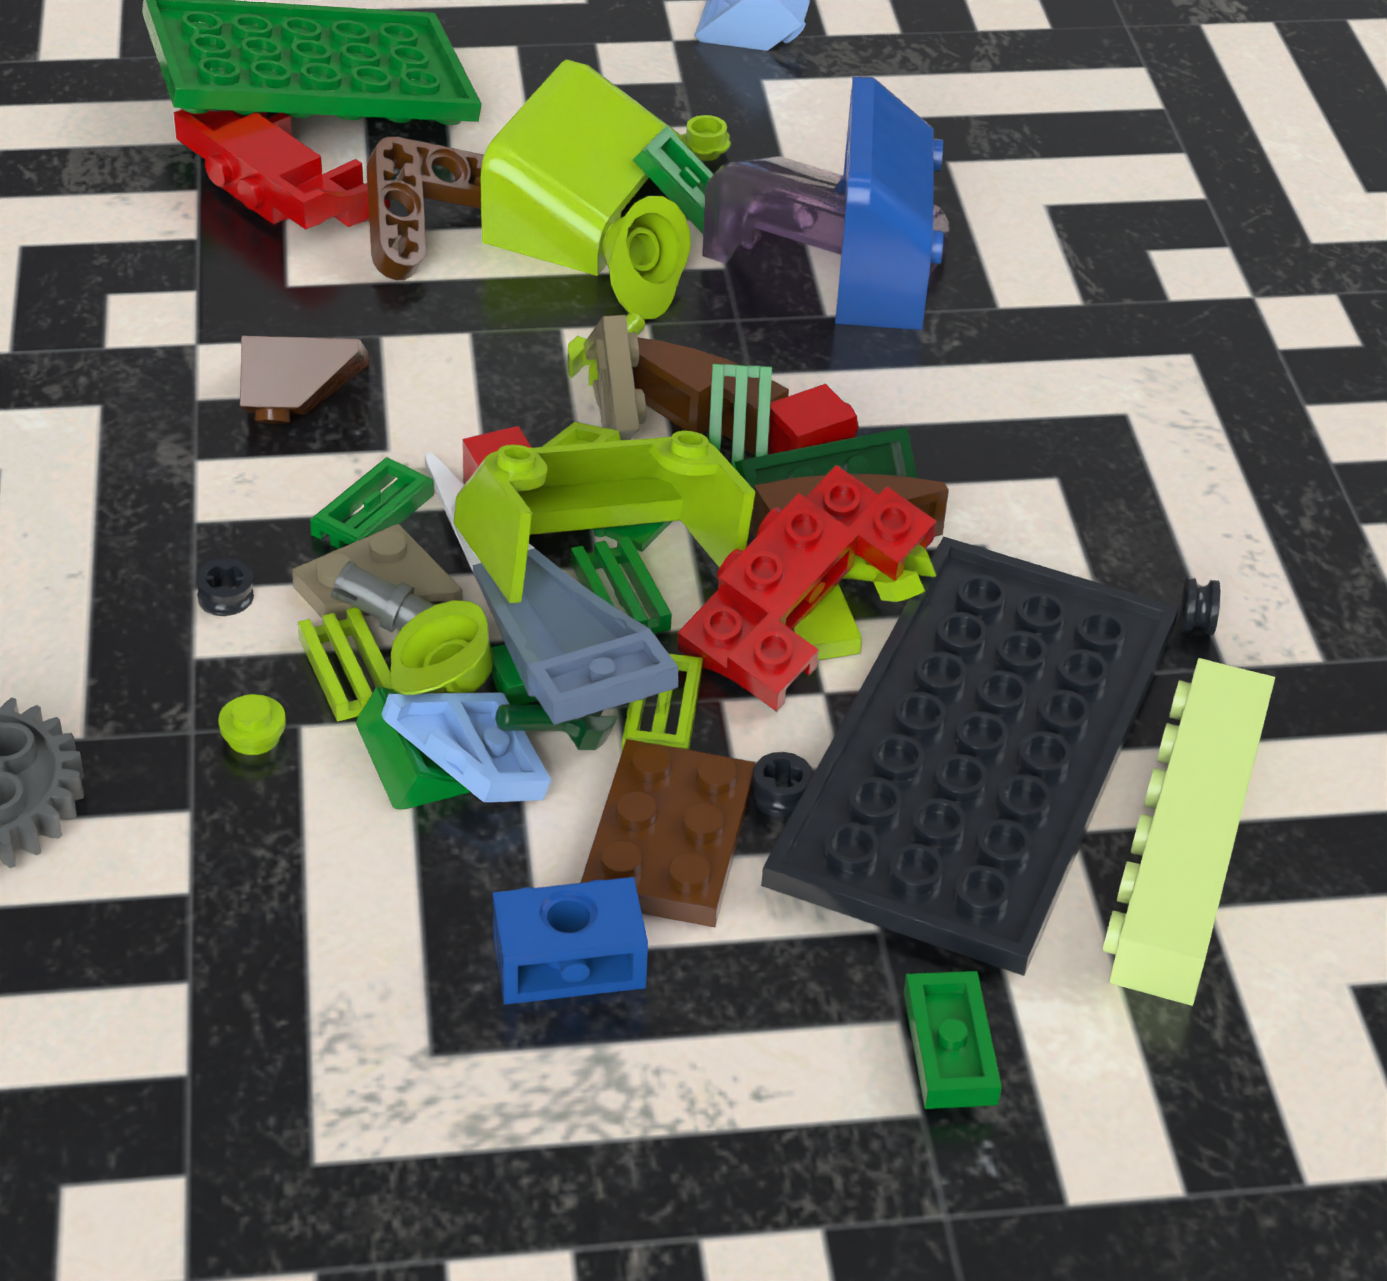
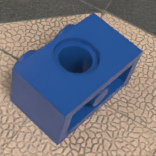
M634 877L592 880L584 883L538 888L525 887L518 890L493 892V940L504 1005L646 988L648 940Z

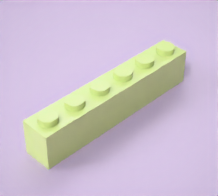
M1198 658L1192 683L1179 680L1169 718L1181 720L1179 726L1166 724L1157 761L1168 764L1167 771L1158 768L1153 769L1144 804L1145 807L1156 809L1154 817L1140 814L1131 853L1142 856L1141 864L1127 861L1117 897L1118 902L1129 904L1126 914L1113 910L1105 937L1103 952L1116 955L1109 983L1193 1006L1275 677Z

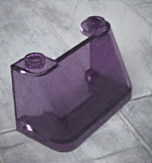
M778 156L736 161L722 165L708 180L705 189L702 256L726 264L735 254L738 245L742 244V247L752 249L761 239V230L841 255L844 232L846 176ZM933 204V230L943 231V258L947 253L949 222L944 212ZM930 263L929 275L938 264Z

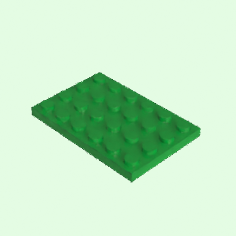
M143 0L142 14L174 108H182L191 113H206L210 109L233 110L238 114L246 116L255 112L258 114L262 112L285 113L295 118H308L313 114L335 115L350 121L360 120L363 117H381L397 123H407L412 121V119L435 120L445 125H457L461 121L479 122L482 103L436 13L237 0Z

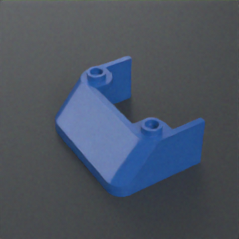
M852 77L841 194V207H845L835 324L922 330L930 263L941 264L943 249V231L933 230L934 172L941 171L943 140L934 139V129L874 77Z

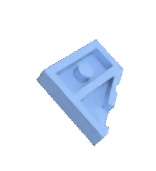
M503 693L388 694L382 711L384 720L481 801L544 800L552 780L525 731H502L496 725L495 715L498 707L503 704H509Z

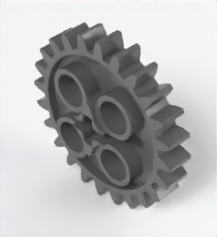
M12 697L0 707V860L9 868L16 866L14 852L21 848L34 855L42 853L39 842L40 835L59 839L62 836L60 819H75L77 813L74 801L84 797L81 780L84 778L80 752L76 751L73 734L62 733L61 722L58 717L43 721L41 707L38 705L19 714L17 700Z

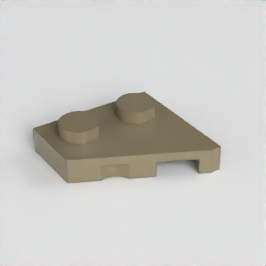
M626 315L603 316L584 342L585 355L587 360L596 359L599 380H594L593 389L600 410L602 427L618 430L621 441L631 440L640 430L639 424H644L646 420L644 393L642 389H635L632 367H637L639 363L638 339L635 332H628Z
M399 524L292 569L294 589L321 618L322 615L335 613L338 621L347 619L346 609L354 608V606L340 599L336 600L331 597V592L335 588V581L348 561L356 563V566L396 586L404 582L414 587V595L428 602L463 601L462 588ZM360 610L363 616H368V615H370V614H368V613H366V612Z

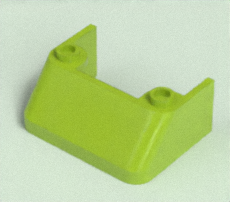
M679 431L674 433L672 437L528 448L522 445H505L499 448L498 451L486 456L459 491L455 499L453 521L508 602L519 603L522 602L530 534L680 520L720 568L723 561L732 551L737 548L742 551L746 549L755 491L720 451L709 443L707 437L693 431Z

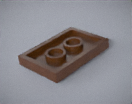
M626 739L580 883L592 880L634 877L642 914L716 927L754 783L753 770L756 762Z

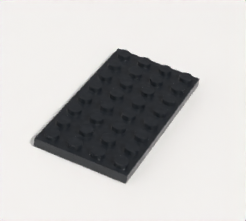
M943 536L931 558L936 577L922 576L920 578L925 592L909 598L762 869L761 886L1025 976L1173 632L1179 607Z

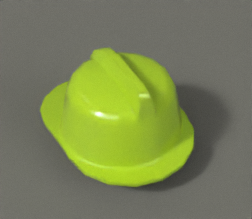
M647 196L635 202L624 217L615 221L607 232L604 242V257L610 273L611 286L619 303L628 313H638L644 320L656 319L667 311L674 298L691 249L690 229L685 215L674 202L663 196Z
M452 600L430 607L417 614L403 626L393 641L391 651L390 682L394 691L403 695L423 693H474L479 689L492 672L494 657L488 637V620L481 606L471 601Z

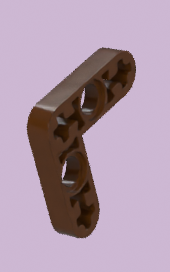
M386 137L380 140L367 162L371 257L373 264L380 273L393 280H406L412 277L425 258L426 234L423 198L481 209V166L484 154L401 137ZM438 165L447 168L454 175L456 182L442 181L434 174L432 166ZM395 166V168L400 169L401 171L399 172L395 180H391L394 176ZM394 199L405 206L409 216L399 217L392 214L386 208L384 200ZM402 235L398 241V252L397 249L392 248V245L397 239V236Z

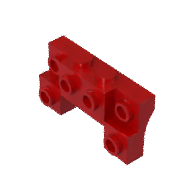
M183 109L173 112L176 139L205 159V168L209 179L216 186L229 192L243 202L247 208L254 210L272 224L291 219L306 230L320 225L332 217L347 227L362 223L369 218L368 185L363 183L362 163L354 159L322 174L321 156L292 137L291 116L285 113H278L267 118V112H262L261 114L255 112L246 116L238 114L233 110L211 109L206 113H191ZM386 199L384 203L386 208L389 209L390 199Z
M836 465L806 497L798 493L783 510L780 507L771 510L761 522L757 530V537L744 551L737 548L726 557L717 573V579L719 580L718 590L678 631V650L685 656L702 657V668L717 672L736 682L777 712L785 703V693L788 686L802 671L809 676L817 668L819 649L793 631L794 627L806 618L854 567L856 554L896 581L903 574L905 559L918 545L926 549L933 542L937 521L889 487H886L880 494H877Z

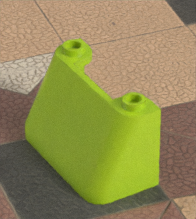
M567 59L564 60L496 134L486 149L481 166L482 243L598 276L607 265L604 257V242L607 232L615 221L620 219L622 210L649 178L633 159L666 126L683 142L682 135L589 65Z

